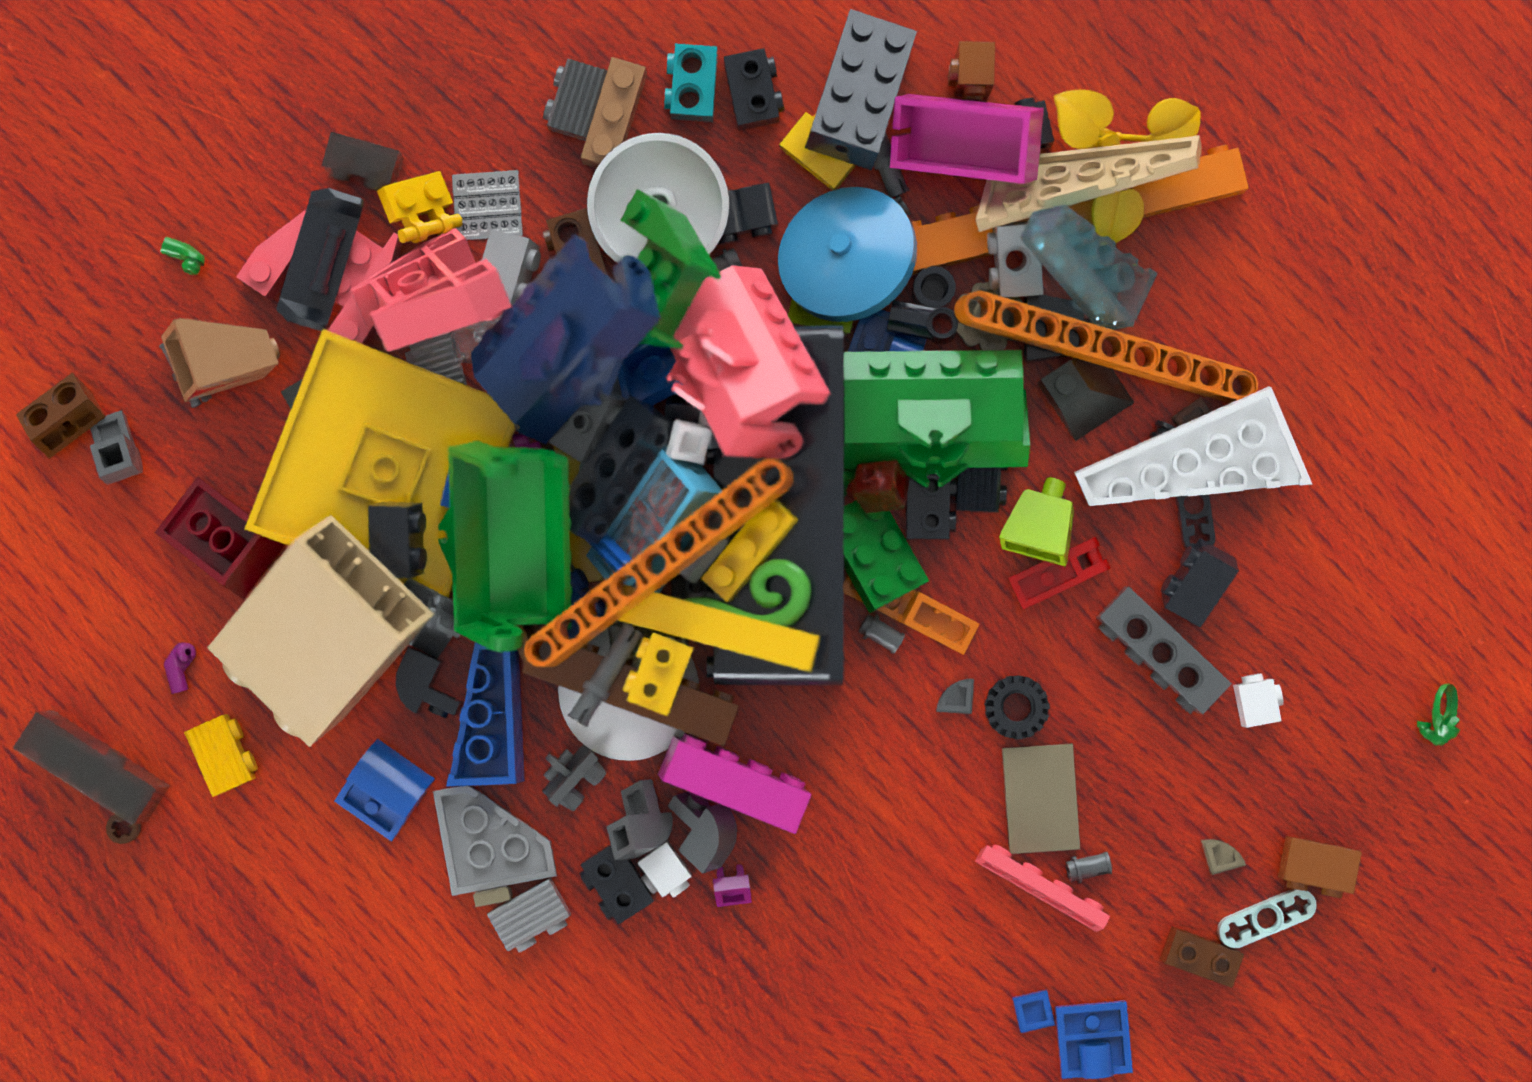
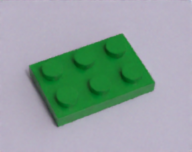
M878 489L844 506V569L869 614L929 582L928 577Z

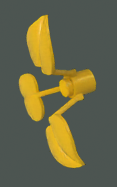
M1071 90L1054 95L1060 134L1066 144L1076 149L1120 145L1122 140L1148 142L1197 136L1200 127L1201 116L1198 107L1181 99L1168 98L1158 102L1148 116L1147 127L1151 133L1150 135L1115 133L1105 128L1111 123L1114 112L1110 101L1104 95L1090 90ZM1131 188L1094 198L1092 205L1094 230L1098 240L1105 247L1113 246L1134 232L1144 215L1142 197L1136 190Z

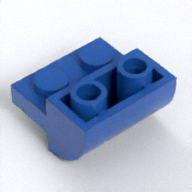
M377 739L353 768L346 779L347 782L334 802L392 842L413 810L419 805L435 778Z

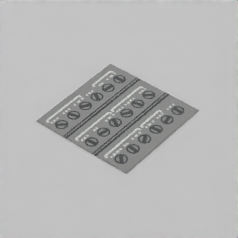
M518 170L452 175L454 212L459 214L463 221L462 226L456 229L466 240L487 239L490 230L523 236Z

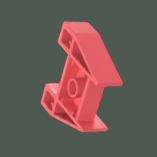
M306 210L257 246L236 278L273 301L285 282ZM356 231L335 301L343 308L328 331L366 346L370 344L378 332L375 324L368 328L366 327L350 289L399 259L403 243L400 242L397 233L394 232L384 248Z
M456 228L422 243L350 289L366 327L368 328L375 324L387 352L483 320L490 321L502 315L504 310L512 307L497 269L487 259L475 263L466 238Z

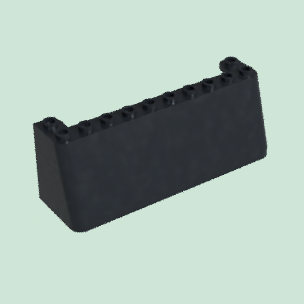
M843 326L794 327L830 394L822 404L799 402L772 421L794 424L803 438V444L798 452L784 459H774L786 464L793 473L791 487L776 500L794 515L798 521L764 563L775 559L788 560L800 567L808 577L811 585L808 607L798 621L788 628L821 636L812 672L714 646V656H707V678H714V685L843 686ZM721 447L707 449V464H714L713 480L722 490H725L760 462L770 459L725 456ZM774 467L767 472L766 482L769 486L777 485L781 479V472L778 467ZM717 511L714 512V514H713L712 517L709 519V521L713 518V516L717 513ZM744 523L741 527H739L732 533V535L729 537V543L734 539V537L738 534V532L743 528V526L746 523ZM774 575L769 577L765 584L767 591L779 593L783 598L778 606L772 608H765L753 599L750 592L751 578L731 602H726L708 585L707 598L719 600L752 614L767 615L783 609L789 603L792 588L789 581L782 576Z

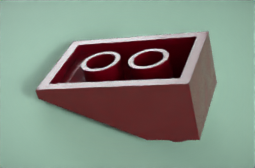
M198 476L155 531L157 535L242 599L250 592L285 545L246 530L245 526L250 515Z

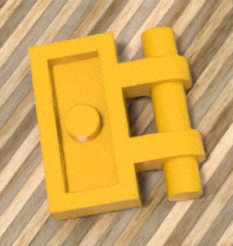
M440 171L389 184L377 190L390 224L402 220L405 228L398 231V238L401 243L426 241L430 235L445 234L454 228L461 227L463 224L459 214L449 216L444 212V208L453 204V201ZM428 214L430 221L424 223L419 220L418 216Z

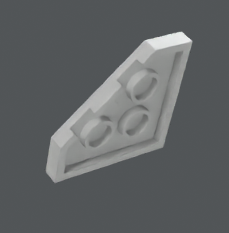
M457 786L433 791L452 896L557 876L551 840L472 786Z

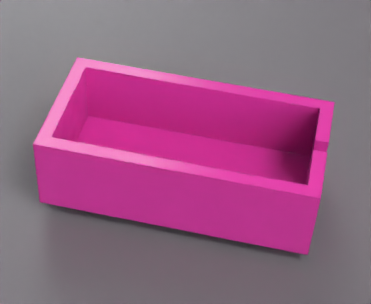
M915 94L895 97L893 129L900 130L911 127V133L892 136L890 168L1021 184L1035 181L1038 178L1044 108Z
M684 733L682 739L673 735L657 774L662 781L796 834L811 797V793L804 789L806 783L784 772H781L779 778L771 775L772 769L751 759L748 760L747 765L738 761L740 756L722 747L716 746L715 751L706 749L707 743L703 742L704 740Z

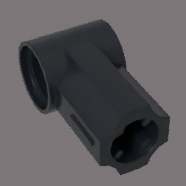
M893 300L887 326L888 332L928 339L936 344H947L955 338L958 329V319L951 309L946 307L930 308ZM944 318L951 323L952 328L949 332L940 334L933 329L932 323L936 319Z

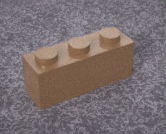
M615 57L611 58L581 154L583 164L597 168L608 153L621 143L627 141L647 77L646 67Z

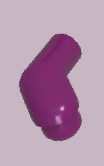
M181 642L174 646L164 661V669L171 694L189 690L184 672L196 656V649L190 643Z

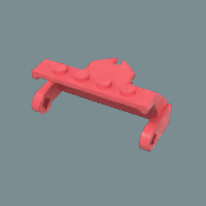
M730 266L720 271V280L708 277L702 283L673 336L684 345L681 349L670 348L676 362L666 379L668 381L677 380L683 384L675 382L671 389L703 412L725 456L784 459L798 452L802 447L803 438L794 424L772 421L799 402L822 404L826 401L830 392L763 270L760 268Z

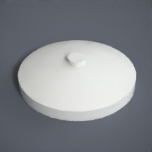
M649 133L633 137L621 143L601 161L589 186L587 210L591 229L596 240L614 261L618 263L624 255L638 258L639 253L648 240L620 221L627 204L637 189L667 203L684 214L708 254L714 250L727 224L729 194L720 168L703 148L677 135Z
M616 621L588 643L601 647L598 654L605 656L624 623L633 627L635 631L638 630L643 634V637L649 639L654 632L677 642L680 641L672 634L623 621ZM643 637L640 638L629 658L634 659L632 666L638 669L642 659L636 657ZM690 656L683 678L699 683L697 670ZM561 686L558 687L560 708L568 727L580 742L602 756L626 761L646 759L667 750L673 735L681 738L685 733L684 731L601 702L588 723V727H585L578 723L577 720H573L568 716L581 694Z

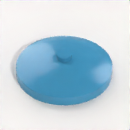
M864 187L836 189L822 194L809 202L789 223L779 247V274L789 295L807 313L820 319L835 322L862 319L889 305L908 283L917 258L916 234L904 210L886 194Z

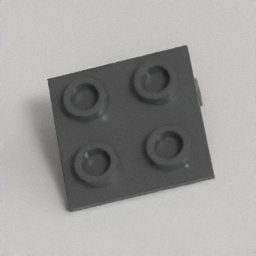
M411 578L407 579L404 586L434 614L409 645L438 659L452 637L458 638L460 634L454 632L453 600Z

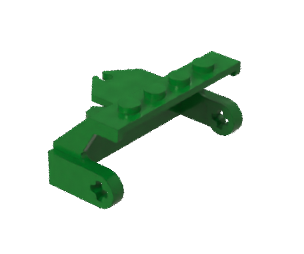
M1021 350L843 352V469H898L924 487L929 486L927 476L929 474H936L940 477L937 485L942 487L967 468L1028 467L1030 436L1026 389H1023Z
M481 441L448 447L450 507L438 525V530H444L447 538H440L438 542L452 572L454 632L490 650L507 652L520 649L523 646L522 629L515 625H548L571 607L570 564L572 555L569 537L571 519L569 516L570 484L568 481V457L548 449L493 447ZM571 622L568 624L567 630L571 629Z

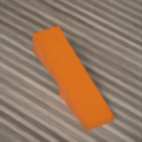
M844 569V594L863 603ZM916 590L877 609V611L962 655L965 654L979 626V623Z

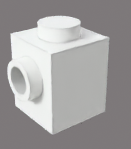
M1260 673L1241 677L1242 684L1233 685L1241 727L1248 728L1281 721L1279 706L1283 705V695L1280 685H1274L1273 679H1263V675Z
M668 840L638 861L639 866L645 873L641 879L652 894L658 891L664 897L670 893L674 898L690 886L687 879L692 876V873Z

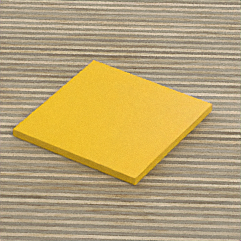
M322 329L245 529L290 546L298 537L329 515H332L369 551V505L380 502L423 503V512L426 515L427 521L426 529L423 533V548L427 552V564L424 568V574L411 579L449 597L453 587L452 572L438 542L440 538H447L444 530H438V525L448 510V507L440 506L449 470L448 447L474 441H481L493 447H508L516 427L488 393ZM397 578L403 585L407 578Z

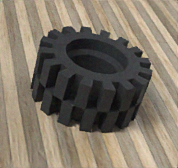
M1018 675L1005 677L997 681L987 693L988 696L984 704L986 718L991 727L1005 737L1013 739L1031 737L1037 731H1040L1044 727L1045 721L1048 720L1050 703H1048L1046 691L1042 689L1038 682L1031 678ZM1011 694H1023L1030 702V712L1021 721H1012L1004 713V702Z

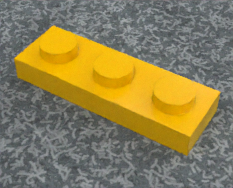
M777 500L773 501L747 521L701 579L726 602H731L750 580L753 572L764 563L793 528L798 519Z

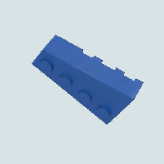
M475 643L466 684L467 692L464 707L461 709L459 719L461 722L457 742L454 744L451 772L448 774L446 787L517 784L524 782L518 649L500 652L490 650Z

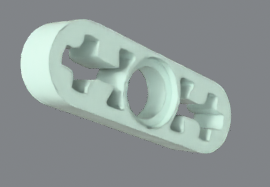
M1290 889L1224 917L1217 926V935L1220 941L1228 947H1243L1310 919L1316 911V900L1309 891ZM1297 895L1301 899H1307L1308 903L1303 906L1305 912L1300 914L1297 910H1290L1285 913L1289 920L1284 921L1283 912L1276 905L1278 902L1282 901V906L1286 908L1295 903L1294 897ZM1264 908H1271L1276 914V922L1269 928H1262L1257 922V915ZM1249 915L1250 923L1257 933L1251 935V930L1247 928L1239 932L1240 939L1236 941L1231 936L1226 937L1225 933L1230 930L1228 924L1233 922L1238 927L1248 924L1244 917Z

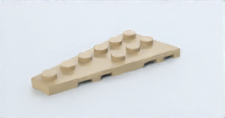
M1200 136L1040 154L1038 178L1035 181L1021 184L987 179L976 217L978 230L981 232L1199 167L1202 150Z

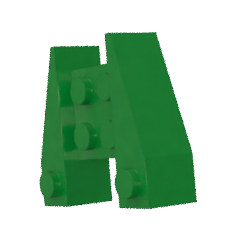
M637 189L627 204L620 221L648 239L637 259L650 272L660 316L658 323L638 344L681 349L684 344L673 337L706 276L708 275L720 280L721 274L688 218L667 203Z

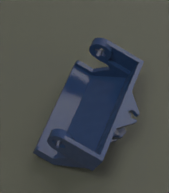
M574 235L554 258L548 260L538 277L526 285L522 295L512 307L503 312L501 319L492 329L484 333L479 344L471 351L474 378L514 423L516 432L546 444L580 406L601 405L600 392L607 396L610 395L623 359L660 320L650 272L639 259L630 255H624L613 267L614 282L589 260L585 240Z

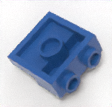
M645 344L635 347L623 359L618 372L622 397L628 399L631 395L653 406L676 394L671 389L674 383L683 384L677 380L668 381L666 379L676 362L671 349Z

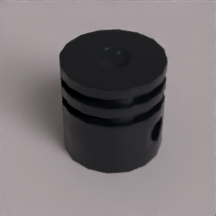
M931 266L923 269L918 273L912 286L913 301L916 305L930 308L947 307L955 294L956 284L954 277L948 270L942 267Z

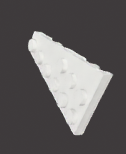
M1270 386L1074 472L1089 506L1312 484Z

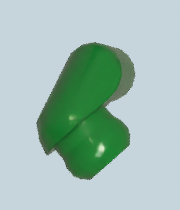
M165 237L160 253L184 261L182 263L184 272L190 275L199 274L201 266L205 264L204 256L187 243Z

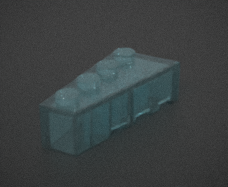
M1064 204L1034 211L1020 239L1090 321L1095 325L1112 330L1133 326L1157 273L1151 268L1144 269L1138 265L1139 259L1131 253L1124 254L1115 247L1116 242L1108 236L1101 237L1095 232V226Z

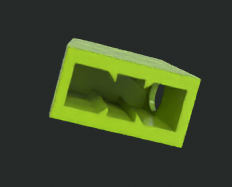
M1048 477L1045 480L1041 493L1029 489L1023 491L1001 531L999 538L1002 549L1066 567L1074 509L1071 501L1062 499L1066 487L1063 481Z

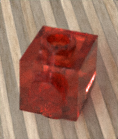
M897 460L857 464L855 479L851 482V493L865 513L905 509L910 479Z

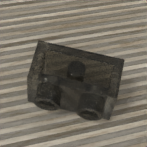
M331 132L321 166L327 172H330L329 177L346 183H349L350 178L362 181L363 187L377 191L383 186L397 183L404 157L398 150Z

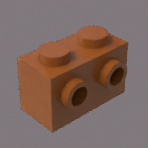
M959 42L955 58H951L948 68V86H954V96L962 97V100L980 102L983 101V97L990 96L994 86L995 42Z
M1286 836L1278 877L1287 880L1286 887L1308 891V885L1321 887V894L1342 898L1343 892L1354 894L1362 852Z

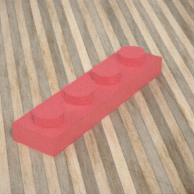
M994 844L991 848L987 845L980 850L975 859L976 863L1097 932L1105 928L1110 916L1102 912L1104 907L1090 898H1085L1083 901L1072 894L1073 889L1058 880H1054L1052 883L1041 876L1043 872L1030 863L1024 862L1023 865L1011 859L1012 854L1001 846Z

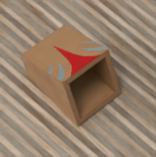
M180 318L174 320L161 335L185 402L263 379L279 363L277 360L280 358L278 345L273 338H269L268 332L265 329Z

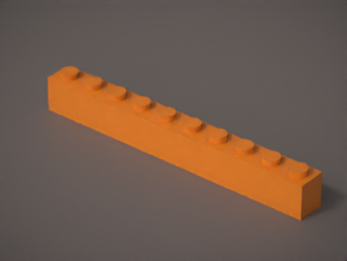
M1227 145L1210 148L1207 150L1208 155L1200 157L1199 167L1196 169L1131 187V189L1136 190L1141 195L1144 202L1143 218L1243 194L1249 187L1239 148L1228 150ZM1094 198L1015 222H1038L1040 224L1041 243L1093 231L1092 205ZM980 205L969 208L970 214L956 217L955 212L936 216V222L922 225L921 220L911 222L917 239V258L912 275L918 274L923 269L931 266L944 268L994 255L989 254L987 246V234L992 233L993 228L979 232L976 217Z

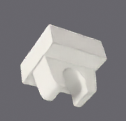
M675 419L666 454L670 458L703 464L712 429L709 426Z

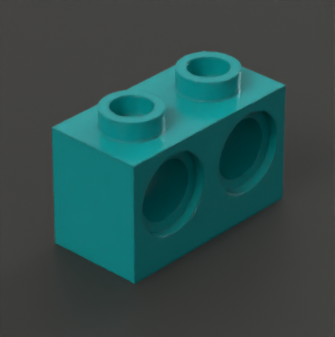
M675 43V53H668L667 74L673 75L672 88H665L664 109H670L671 119L713 122L718 59L717 46ZM688 58H696L702 63V66L698 72L688 73L682 68L683 62ZM688 92L695 93L699 97L698 104L693 108L683 107L679 102L683 94Z

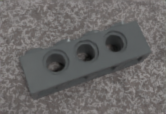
M1129 586L1124 587L1096 617L1101 622V625L1098 627L1099 630L1111 641L1114 642L1118 638L1127 646L1124 653L1138 666L1144 662L1153 671L1149 675L1150 678L1163 690H1166L1169 686L1179 696L1175 701L1189 714L1196 711L1198 714L1203 715L1232 684ZM1134 618L1139 619L1144 625V632L1138 639L1131 638L1126 630L1128 622ZM1158 643L1166 644L1170 651L1169 658L1163 663L1155 661L1152 655L1153 648ZM1185 667L1191 668L1195 673V681L1189 687H1183L1178 680L1179 672Z

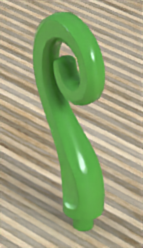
M775 559L760 565L753 572L750 581V592L753 599L765 608L778 606L783 599L781 594L767 591L766 580L771 576L779 575L789 581L792 588L791 599L783 609L767 615L752 614L719 600L706 597H692L683 600L788 628L798 621L806 611L811 596V585L804 571L795 563L788 560Z

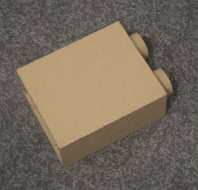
M329 515L290 545L208 646V649L222 662L224 672L234 683L249 688L273 711L274 719L282 730L292 736L300 737L311 747L349 714L434 614L332 515Z

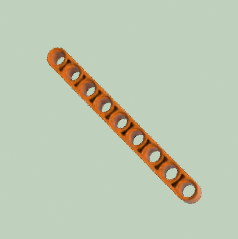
M975 291L957 300L955 305L956 318L965 326L1222 402L1232 403L1258 390L1256 376L1246 369L988 292ZM970 300L977 301L981 307V314L978 318L972 316L969 312L968 305ZM1004 310H1008L1013 314L1014 324L1012 327H1008L1003 323L1002 313ZM1038 319L1046 324L1047 333L1045 337L1039 336L1036 332L1035 324ZM1071 329L1079 334L1080 343L1077 347L1069 342L1068 336ZM1104 339L1112 344L1113 350L1110 357L1106 356L1102 351L1101 346ZM1137 349L1141 350L1145 355L1143 366L1138 365L1135 361L1134 355ZM1170 358L1176 362L1178 367L1175 376L1171 375L1167 369V363ZM1202 368L1207 370L1210 376L1207 386L1200 379ZM1235 378L1242 385L1240 395H1237L1232 388V382Z
M766 459L757 464L533 635L525 646L527 660L537 667H555L561 664L787 492L793 482L791 469L786 464L774 459ZM774 467H778L781 472L780 482L775 486H769L766 482L767 472ZM748 489L752 494L751 504L741 509L737 503L738 495L741 491ZM720 511L723 516V524L719 529L713 531L709 526V518L714 512ZM691 533L694 537V546L690 551L684 552L680 546L681 538L685 534ZM662 555L666 561V566L661 573L656 574L652 569V562L656 556ZM633 576L637 582V589L632 595L628 596L624 591L623 585L627 578ZM604 598L608 603V612L600 618L596 614L595 606L600 599ZM576 620L579 623L580 632L576 638L571 639L567 633V627L571 621ZM547 641L551 646L552 652L550 657L544 661L539 655V648L543 642Z

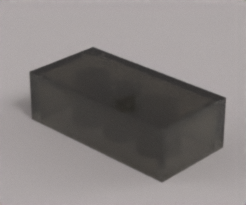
M54 710L36 712L13 747L16 751L131 825L147 822L170 787L169 784L134 763L121 752L106 745Z

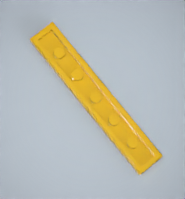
M623 585L624 591L628 596L632 595L637 587ZM656 592L652 593L618 619L619 621L812 672L821 637ZM607 603V606H606V610H605L604 616H605L606 613L608 612V603Z

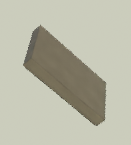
M1073 744L1002 748L1009 852L1011 854L1080 850Z

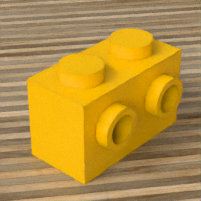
M654 632L650 639L643 637L636 657L642 659L637 673L630 671L623 691L629 693L627 701L668 716L693 647Z

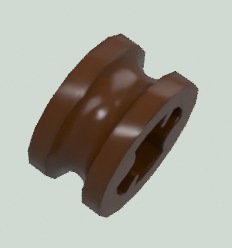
M128 811L112 815L106 824L108 837L118 844H126L135 840L141 831V823L138 817ZM128 819L131 823L128 827H132L131 834L126 833L119 836L116 833L119 828H115L116 822Z

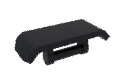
M330 188L311 192L276 308L287 321L318 331L326 330L362 214L363 199Z

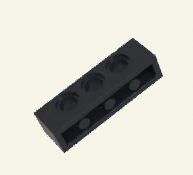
M630 395L571 483L569 516L571 519L570 531L574 535L599 544L663 446L667 443L674 424L652 405Z

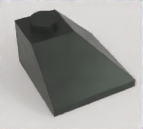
M1077 358L1071 359L1037 383L1075 441L1135 403L1113 369Z

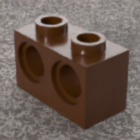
M587 208L546 220L548 230L542 232L548 251L555 250L556 254H558L567 244L560 240L561 230L566 226H574L579 230L578 237L585 240L587 244L589 260L608 276L598 242L591 229Z
M73 373L16 414L30 441L49 459L106 417L92 392Z
M1171 926L1160 960L1165 964L1232 988L1244 954L1234 948Z

